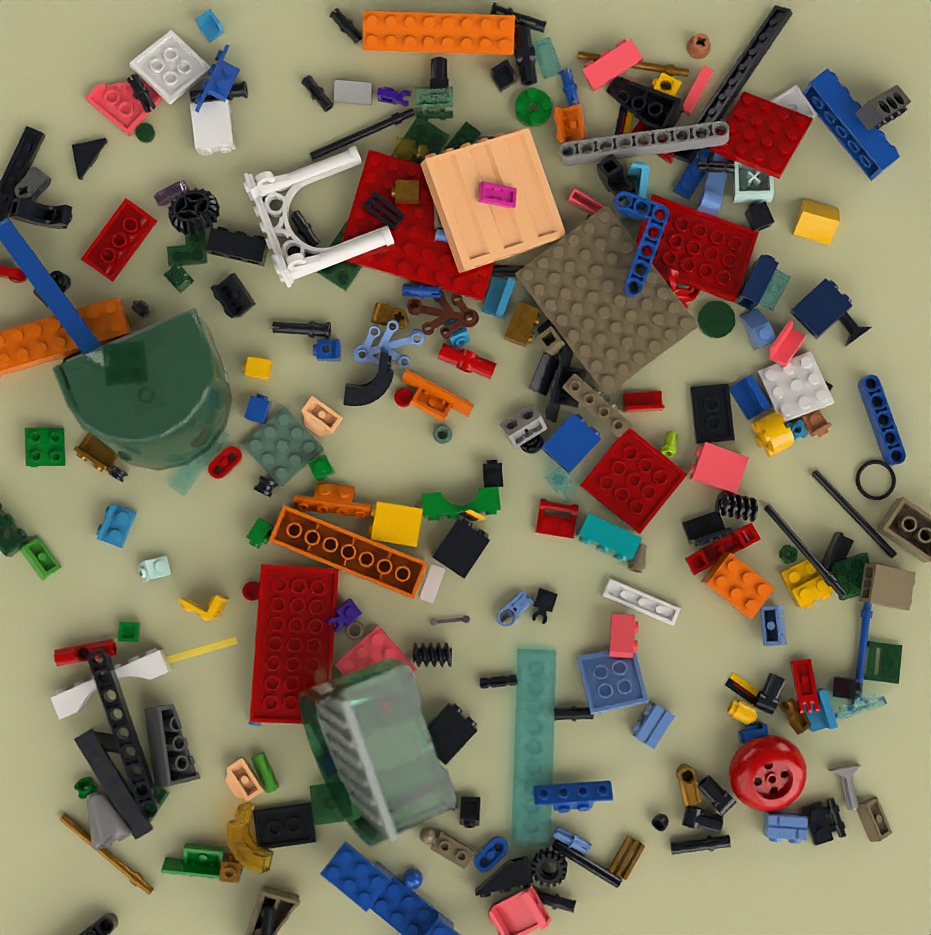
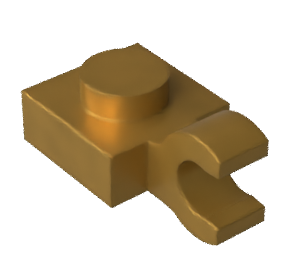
M791 698L787 701L789 707L784 701L779 707L782 712L789 715L787 719L790 726L799 735L811 725V722L805 713L799 714L796 703Z

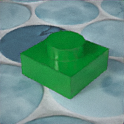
M119 622L118 641L139 642L140 623Z

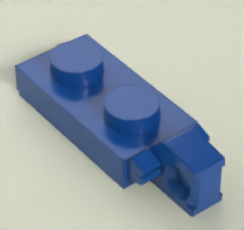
M705 148L700 157L696 155L681 176L673 192L690 200L706 171H697V163L699 160L708 162L707 159L711 154L710 150Z

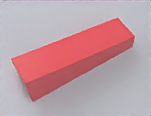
M703 65L683 103V113L691 115L714 72L712 69Z
M576 188L570 192L566 200L590 215L595 214L604 207V205Z

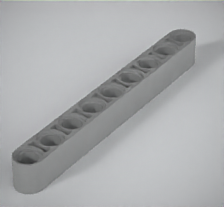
M724 121L570 141L563 143L559 147V153L562 163L571 166L601 162L611 154L616 159L721 146L729 140V125ZM720 131L724 132L723 135H718L716 133ZM700 134L705 135V137L699 138L697 136ZM679 137H686L685 140H678ZM662 139L667 140V141L664 142V143H660V142H659V141L662 140ZM642 142H647V143H648V144H646V145H644V146H643V145H640V143H642ZM624 144L629 145L627 148H621ZM604 147H609V148H610L609 150H606V151H603V150H602ZM587 149L591 150L589 153H583ZM567 152H572L571 155L565 156Z

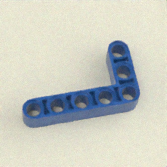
M623 191L618 193L613 201L615 210L647 222L623 286L624 294L629 298H634L643 289L669 217V210L662 204ZM625 198L628 204L621 206L618 203V199ZM639 204L643 205L646 212H638L636 206ZM655 212H662L664 218L661 220L657 219L655 217ZM654 229L657 232V237H650L648 230ZM641 248H649L650 256L643 255ZM635 266H642L644 268V273H636ZM628 284H635L638 288L637 292H630Z

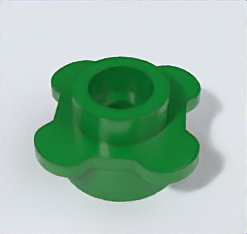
M91 777L82 778L74 785V789L78 791L80 799H85L87 795L97 791V787L93 785Z

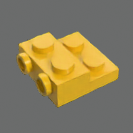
M808 559L779 573L793 601L800 608L804 607V609L815 605L814 600L818 598L821 600L827 599L832 596L831 592L834 591L831 586H827L824 582L825 579Z

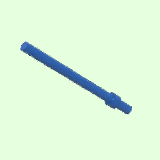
M865 602L860 614L862 623L855 677L859 679V683H863L869 624L873 615V611H871L872 604ZM861 695L858 696V699L853 700L852 710L860 711Z

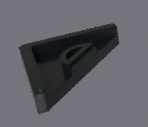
M106 138L72 145L79 180H83V176L99 157L103 147L108 144Z

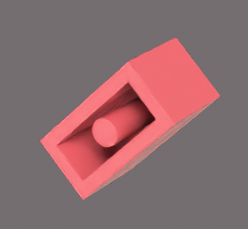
M611 614L609 657L633 658V653L637 652L638 640H634V633H638V622H635V615Z

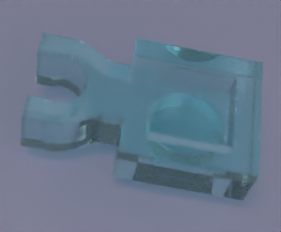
M561 466L545 477L556 493L561 490L563 499L566 502L570 500L566 495L567 491H572L574 495L578 493L575 488L568 485L572 480Z

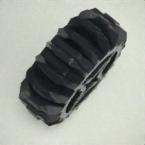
M195 188L193 191L188 189V192H182L181 196H175V201H171V206L168 207L170 223L179 233L182 232L184 235L188 233L191 236L194 233L200 235V232L203 230L207 232V228H213L212 223H216L217 217L220 216V206L216 197L210 191H205L203 188L201 190Z

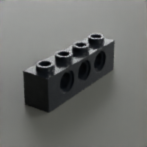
M896 85L869 100L855 115L868 131L875 127L878 130L883 125L888 124L908 110L906 106L911 103V100Z

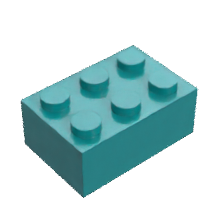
M590 513L584 516L576 536L580 537L578 541L586 545H591V543L597 545V550L603 553L611 552L614 554V558L622 562L633 559L642 540L641 537Z

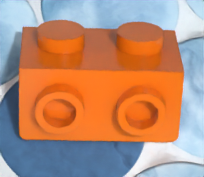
M576 104L565 108L554 107L553 119L558 130L556 138L561 145L565 142L587 139L582 105Z

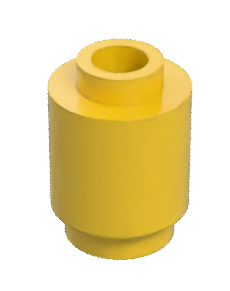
M733 699L727 709L730 717L746 725L754 723L758 716L756 707L740 699Z

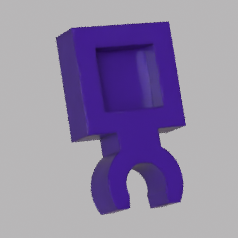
M347 599L335 610L337 616L329 618L326 623L332 624L335 621L336 627L332 631L338 632L341 630L343 623L345 626H349L362 613L352 599Z

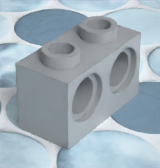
M532 404L499 423L506 438L515 449L547 430L542 416Z

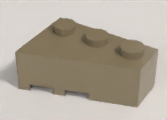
M262 885L245 935H261L265 906L276 908L273 935H277V932L287 922L291 913L300 904V897Z

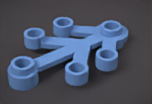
M391 319L387 323V329L379 344L371 347L374 338L378 337L381 331L378 325H372L369 328V334L364 344L357 345L354 348L353 357L359 363L369 361L379 366V358L374 356V354L380 353L381 349L388 350V355L392 356V359L399 362V365L405 368L410 365V357L401 355L392 349L411 343L413 345H421L424 342L425 334L421 329H414L410 332V336L389 342L393 332L397 331L399 327L398 321ZM395 323L396 328H390L389 324ZM376 328L378 333L373 334L371 329ZM415 335H418L421 339L419 341H415L413 337ZM361 351L365 352V353H366V356H365V357H361V356L359 355V352H361ZM405 358L408 360V363L403 364L401 360Z

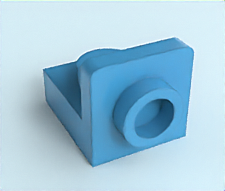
M451 319L444 323L443 326H449L457 320ZM465 326L452 332V336L449 338L453 347L463 346L470 342Z

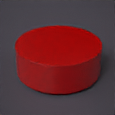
M407 388L398 389L394 396L396 404L403 408L410 406L413 393Z
M251 581L244 585L242 593L247 600L255 601L258 599L259 583Z

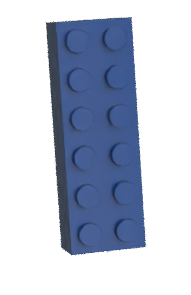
M827 68L810 81L802 93L816 111L818 117L871 181L900 157L896 147L886 140V136L881 130H877L875 127L868 131L855 115L861 108L859 102L854 101L850 96L849 90L840 84L834 72Z

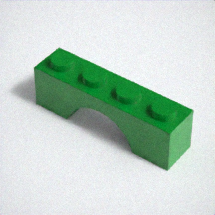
M499 486L479 488L475 499L462 506L449 503L441 492L422 494L424 518H428V521L440 520L439 516H447V519L459 518L457 513L472 510L476 513L485 512V515H496L497 511L501 510Z

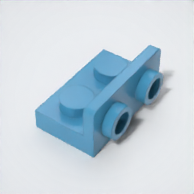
M111 503L104 512L105 520L103 524H100L97 529V540L123 548L137 512Z

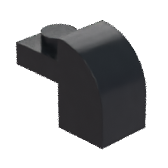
M612 154L597 164L598 175L608 192H612L615 197L623 191L632 194L635 192V187L624 176L623 166ZM619 198L618 201L621 202L625 198Z

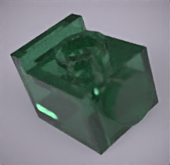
M176 265L164 274L179 293H182L194 282L183 267L178 269Z

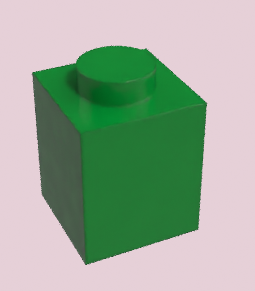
M325 454L308 463L318 482L335 474Z

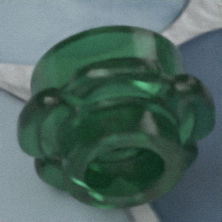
M784 545L780 549L779 557L782 562L789 564L797 560L798 551L795 547Z

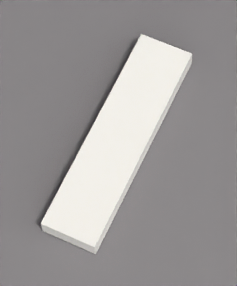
M609 578L602 594L603 597L674 626L681 609Z

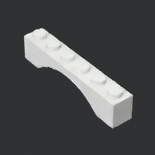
M157 648L145 652V657L139 659V656H135L127 660L129 664L124 666L117 664L114 666L118 678L132 676L149 680L172 671L164 650L157 651ZM102 672L101 678L104 681H108L109 674H103ZM93 675L91 676L92 680L85 682L84 679L73 684L74 688L69 690L66 687L55 692L56 696L51 697L59 720L83 710L89 698L98 690Z

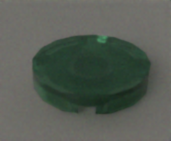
M723 301L708 302L698 313L697 323L699 324V329L709 338L719 339L725 337L735 326V313L733 309Z

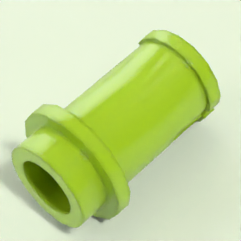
M668 431L666 433L665 443L661 447L664 456L672 457L676 453L675 447L678 438L676 432Z

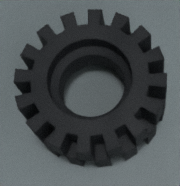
M546 847L545 851L540 849L539 853L537 852L533 857L531 866L532 877L535 876L534 880L536 882L540 880L541 886L547 883L546 887H550V884L555 887L557 882L561 884L562 879H565L567 872L565 855L561 856L562 852L560 850L556 853V848H552V851H549V847ZM544 862H553L557 870L554 873H547L542 869V864Z

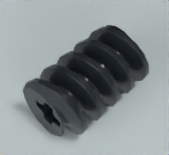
M722 491L716 499L715 513L721 510V515L725 516L728 511L730 518L735 513L736 519H740L742 515L744 521H747L749 517L750 522H754L758 513V503L753 497H742L739 494L734 495L733 493Z
M445 642L443 648H441L440 643H437L435 648L432 643H429L428 648L425 647L424 643H421L420 648H418L417 643L413 644V664L416 662L418 667L421 666L422 662H424L425 667H428L430 662H432L433 667H436L437 662L440 663L441 667H444L446 661L449 667L452 666V646L449 648L447 642Z

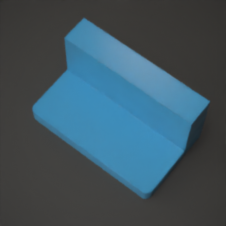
M494 276L484 301L482 312L503 319L516 280L508 278L507 281Z
M823 688L816 689L820 711L815 712L813 704H811L812 712L807 713L806 706L803 705L805 714L811 722L810 730L815 732L825 728H837L838 725L827 690Z

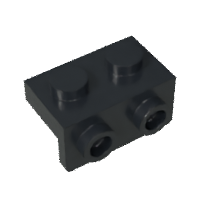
M231 273L219 285L211 287L215 299L221 303L225 314L231 319L242 317L256 305L235 273Z

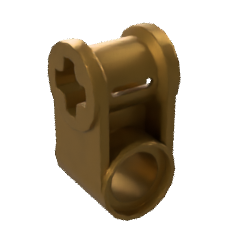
M376 302L371 322L387 326L389 320H396V318L402 315L404 320L398 322V329H403L408 325L409 319L403 309ZM395 323L389 324L390 327L396 328Z

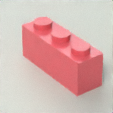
M623 39L616 44V49L611 52L608 49L600 55L601 58L596 62L591 60L584 65L585 69L582 70V74L593 92L642 61L643 58L632 39L628 41Z

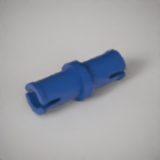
M566 69L568 76L566 77L564 70L560 72L564 86L562 90L566 94L569 107L573 105L572 101H574L575 105L580 104L572 70Z
M423 283L419 285L403 284L402 287L403 296H415L420 299L425 297L441 298L442 291H439L441 286H425Z

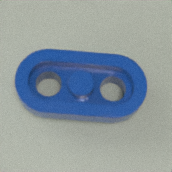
M502 837L492 838L476 854L474 859L475 867L481 872L491 870L506 855L508 851L506 840ZM497 843L502 845L501 849L496 850L494 848L495 844ZM483 857L488 859L485 864L480 862Z

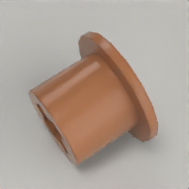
M703 33L691 37L687 43L688 54L695 59L705 58L711 50L709 37Z

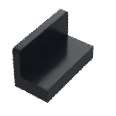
M842 532L834 533L821 561V564L827 571L835 575H839L854 540L843 536L844 533Z

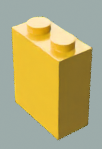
M377 501V505L372 507L371 517H374V522L369 525L368 536H371L373 541L417 548L423 509Z

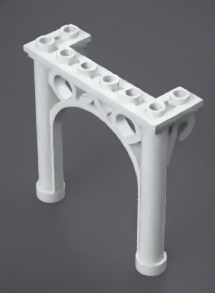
M356 146L348 148L349 150L279 176H273L270 171L261 172L255 178L252 174L244 173L246 179L243 182L251 202L255 201L256 206L253 208L257 218L261 217L262 222L259 224L263 234L267 233L268 238L265 239L269 250L273 249L274 254L271 256L275 270L281 282H285L288 288L291 287L295 279L381 246L394 244L388 225L328 248H316L305 244L293 233L290 227L288 214L294 195L307 184L362 164ZM289 190L285 197L280 194L283 191ZM275 199L283 202L282 208L278 211H272L270 208L271 201ZM269 215L280 219L274 228ZM278 236H284L288 239L283 244L282 249L277 238ZM291 246L301 248L300 253L290 256L287 251ZM306 252L314 254V256L305 257Z

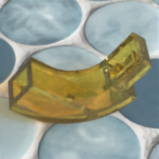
M250 802L239 804L235 811L236 819L227 822L228 844L232 854L242 866L250 871L262 874L270 870L274 851L263 848L255 843L250 833L254 804Z

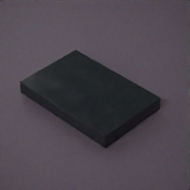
M729 384L690 387L696 444L734 441Z
M312 802L253 810L258 850L314 843L317 841Z

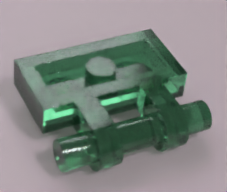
M453 86L415 87V108L423 107V111H415L416 119H423V121H429V119H440V121L453 119V111H445V107H453ZM429 107H440V111H429Z

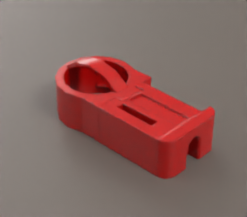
M0 266L1 278H7L14 283L26 282L27 277L21 269Z

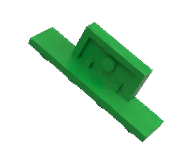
M185 843L184 858L166 857L161 873L219 879L225 847Z

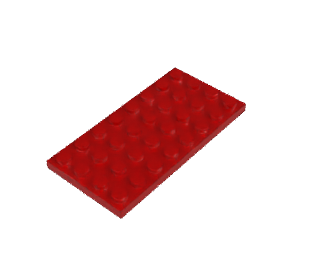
M261 564L249 722L320 725L315 705L316 689H313V687L315 688L317 685L321 687L325 683H328L327 685L331 684L335 633L332 630L335 628V621L332 624H327L326 621L331 617H336L339 569Z

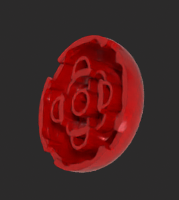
M765 735V737L755 740L753 738L744 743L734 754L729 766L730 784L734 794L746 806L764 812L777 811L792 804L803 791L807 779L806 762L796 745L784 737ZM761 778V782L757 784L754 779ZM775 786V789L770 791V788Z

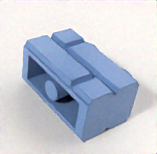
M775 605L760 608L763 646L787 645L784 617H782L784 615L783 606Z
M653 702L652 705L648 704L643 711L645 716L641 722L638 720L632 730L634 731V737L655 749L675 716Z
M764 812L763 834L769 838V841L781 842V839H788L790 843L799 844L800 840H807L808 817L806 815Z

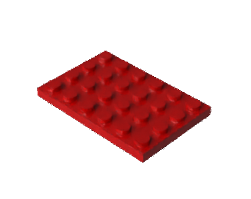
M652 194L651 201L662 204L669 210V217L652 261L656 270L660 273L670 267V269L679 272L680 284L734 303L737 299L759 232ZM655 212V217L657 219L661 220L664 218L662 212ZM642 221L635 241L637 245H639L647 222ZM649 229L648 235L655 238L657 237V232L654 229ZM641 248L646 256H650L649 248Z

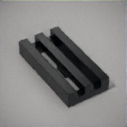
M376 192L373 193V196L363 206L365 210L386 226L388 225L392 231L396 229L405 217L401 211ZM377 199L384 206L390 209L393 213L399 216V218L397 219L395 216H393L390 212H388L374 200ZM372 204L373 206H375L378 210L384 213L395 223L391 224L388 220H386L379 213L373 210L370 207V205Z

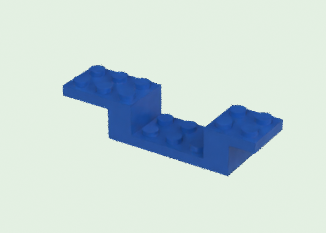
M346 841L320 873L321 876L364 911L367 912L370 908L402 935H460L454 930L453 922L412 889L407 888L400 879L379 862L374 865Z

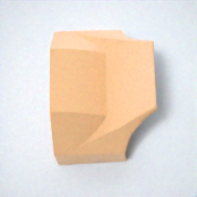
M311 396L301 410L304 415V426L319 437L328 433L333 434L344 419L314 396Z
M244 757L226 768L227 776L225 781L236 798H245L248 802L264 791L260 779Z

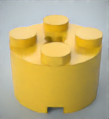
M778 411L751 423V427L757 435L755 437L756 444L759 448L763 447L769 457L794 444L790 427L786 428L784 425L786 420Z

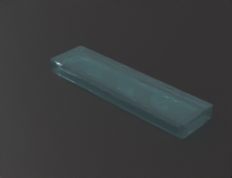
M218 427L207 444L189 456L168 486L185 497L230 435Z

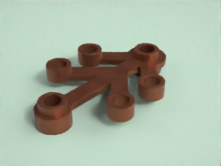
M443 291L441 298H434L435 302L439 303L443 309L424 306L417 298L410 299L407 303V309L411 315L423 313L438 316L435 320L422 325L425 335L433 334L435 328L454 319L457 321L440 329L442 338L449 339L452 336V332L463 326L473 327L479 322L478 313L473 309L467 308L461 294L454 293L451 296L452 304L458 306L461 312L453 311L445 299Z

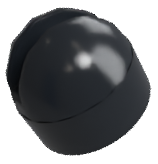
M657 814L652 819V825L658 831H664L669 824V819L665 814Z

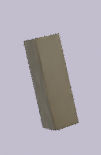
M877 797L858 804V809L856 810L870 842L881 841L892 834Z

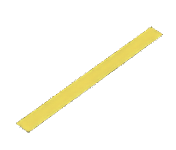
M235 636L169 655L166 658L169 663H173L238 644L237 638Z

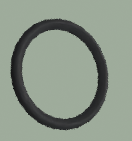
M871 460L859 468L856 474V485L860 493L866 498L882 500L893 492L896 485V476L893 469L887 463ZM879 464L890 472L892 484L884 495L871 496L862 489L860 475L867 466Z

